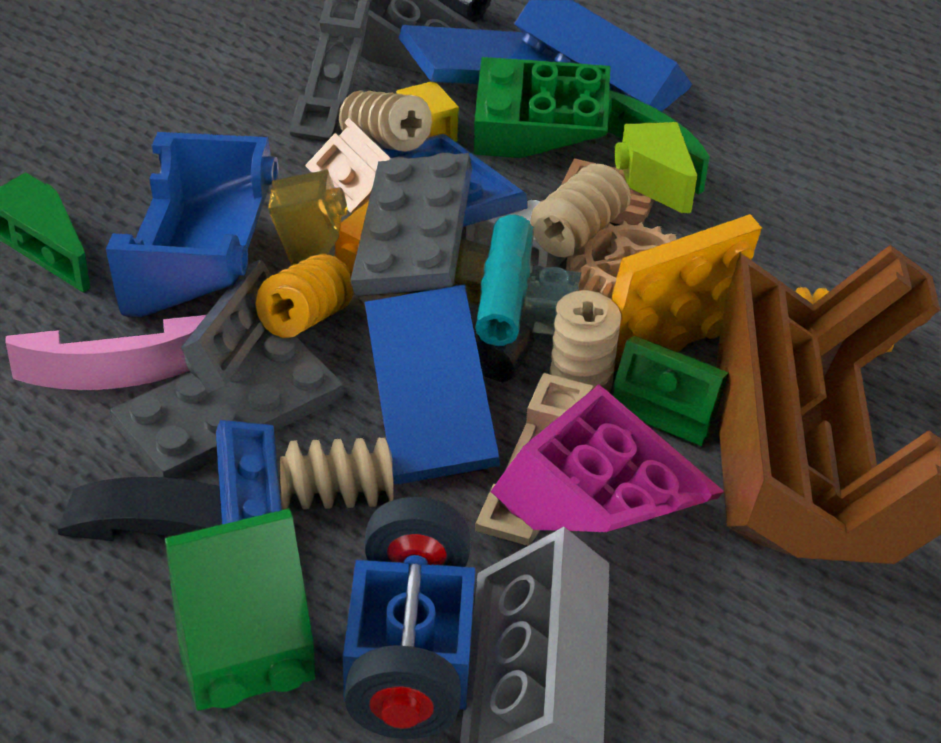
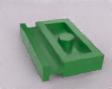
M634 335L626 341L613 386L615 387L613 396L644 423L702 446L709 438V429L712 421L715 419L729 372Z

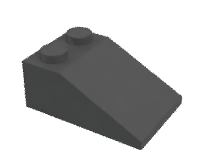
M370 0L361 56L369 62L424 73L399 39L402 25L481 29L438 0Z

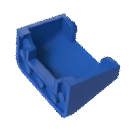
M157 132L152 143L153 153L159 155L161 172L160 174L152 173L149 178L153 199L136 238H133L132 234L113 233L106 247L118 308L123 316L145 317L234 285L239 275L244 276L246 274L248 248L269 186L276 185L278 180V159L270 154L268 137Z

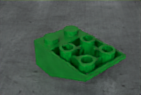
M481 57L474 121V155L523 158L606 136L611 66Z

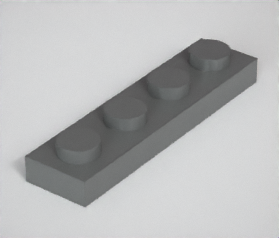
M262 259L248 265L246 274L244 276L239 275L236 283L229 286L181 347L185 354L188 369L195 377L200 379L208 393L226 386L266 329L258 317L255 305L258 289L263 281L271 276Z

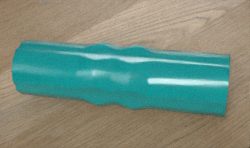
M516 214L500 217L495 222L489 255L484 264V276L481 280L482 293L475 326L476 334L487 344L504 346L517 339L523 303L528 291L527 281L530 277V258L534 239V227L530 224L529 220Z

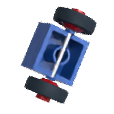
M405 497L390 501L379 507L371 516L366 528L364 547L367 561L356 560L343 651V686L346 709L357 724L368 731L385 737L418 739L442 732L454 722L459 709L466 710L475 568L466 567L471 551V533L463 515L452 506L435 499Z

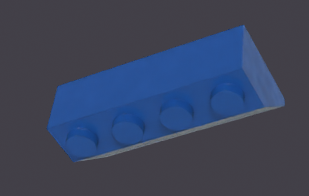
M529 0L514 23L524 34L521 40L541 54L547 48L557 55L554 59L555 62L611 66L609 90L613 89L620 94L648 104L661 112L692 86V83L677 62L573 0Z

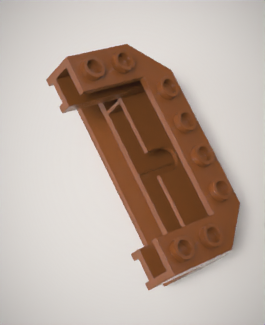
M891 244L814 304L740 252L726 296L716 368L729 372L718 407L726 524L728 528L755 544L797 558L895 564L941 535V438L928 430L877 465L861 373L863 366L878 355L886 353L893 344L915 328L926 324L933 315L940 311L933 276Z

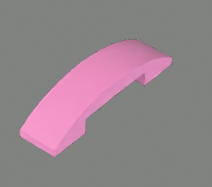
M206 315L163 319L164 333L61 344L59 330L6 336V347L12 376L15 380L33 385L71 390L115 389L171 378L190 371L181 347Z

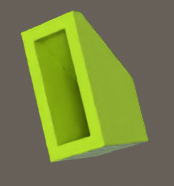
M678 122L625 124L623 141L616 143L615 164L617 170H623L629 188L678 212L691 213L697 174Z

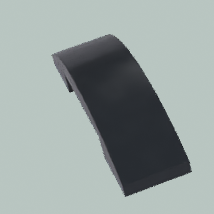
M123 477L88 483L73 489L57 529L58 535L114 541L117 530L176 536L222 525L220 486L165 477Z

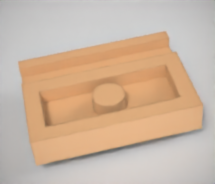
M348 118L345 121L346 129L339 136L334 133L305 166L351 213H354L370 199L378 161H387L391 158Z

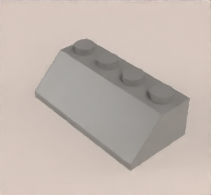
M565 527L478 573L470 645L466 710L463 709L460 743H604L609 563Z

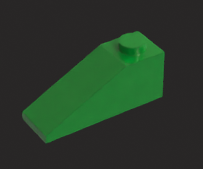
M26 172L0 186V241L84 293L91 287L86 254L58 192L51 185L41 182Z

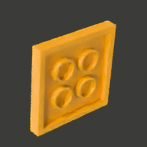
M751 214L621 259L611 299L618 306L621 313L614 371L619 368L626 341L634 335L675 352H679L687 344L705 337L713 339L721 335L726 296L740 252L752 260L762 229Z

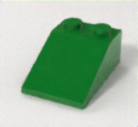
M290 509L165 538L179 651L197 711L211 707H232L244 698L274 690L277 692L291 691L299 687L303 682L315 679L314 642L293 517Z

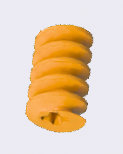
M319 254L302 260L298 264H294L277 274H273L263 281L257 291L255 305L260 321L273 335L282 338L295 337L349 305L354 296L351 284L352 272L337 257Z

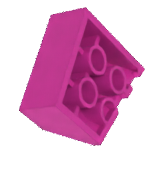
M598 384L525 444L490 492L505 504L513 515L522 519L533 530L557 531L565 527L569 531L608 532L718 499L724 491Z

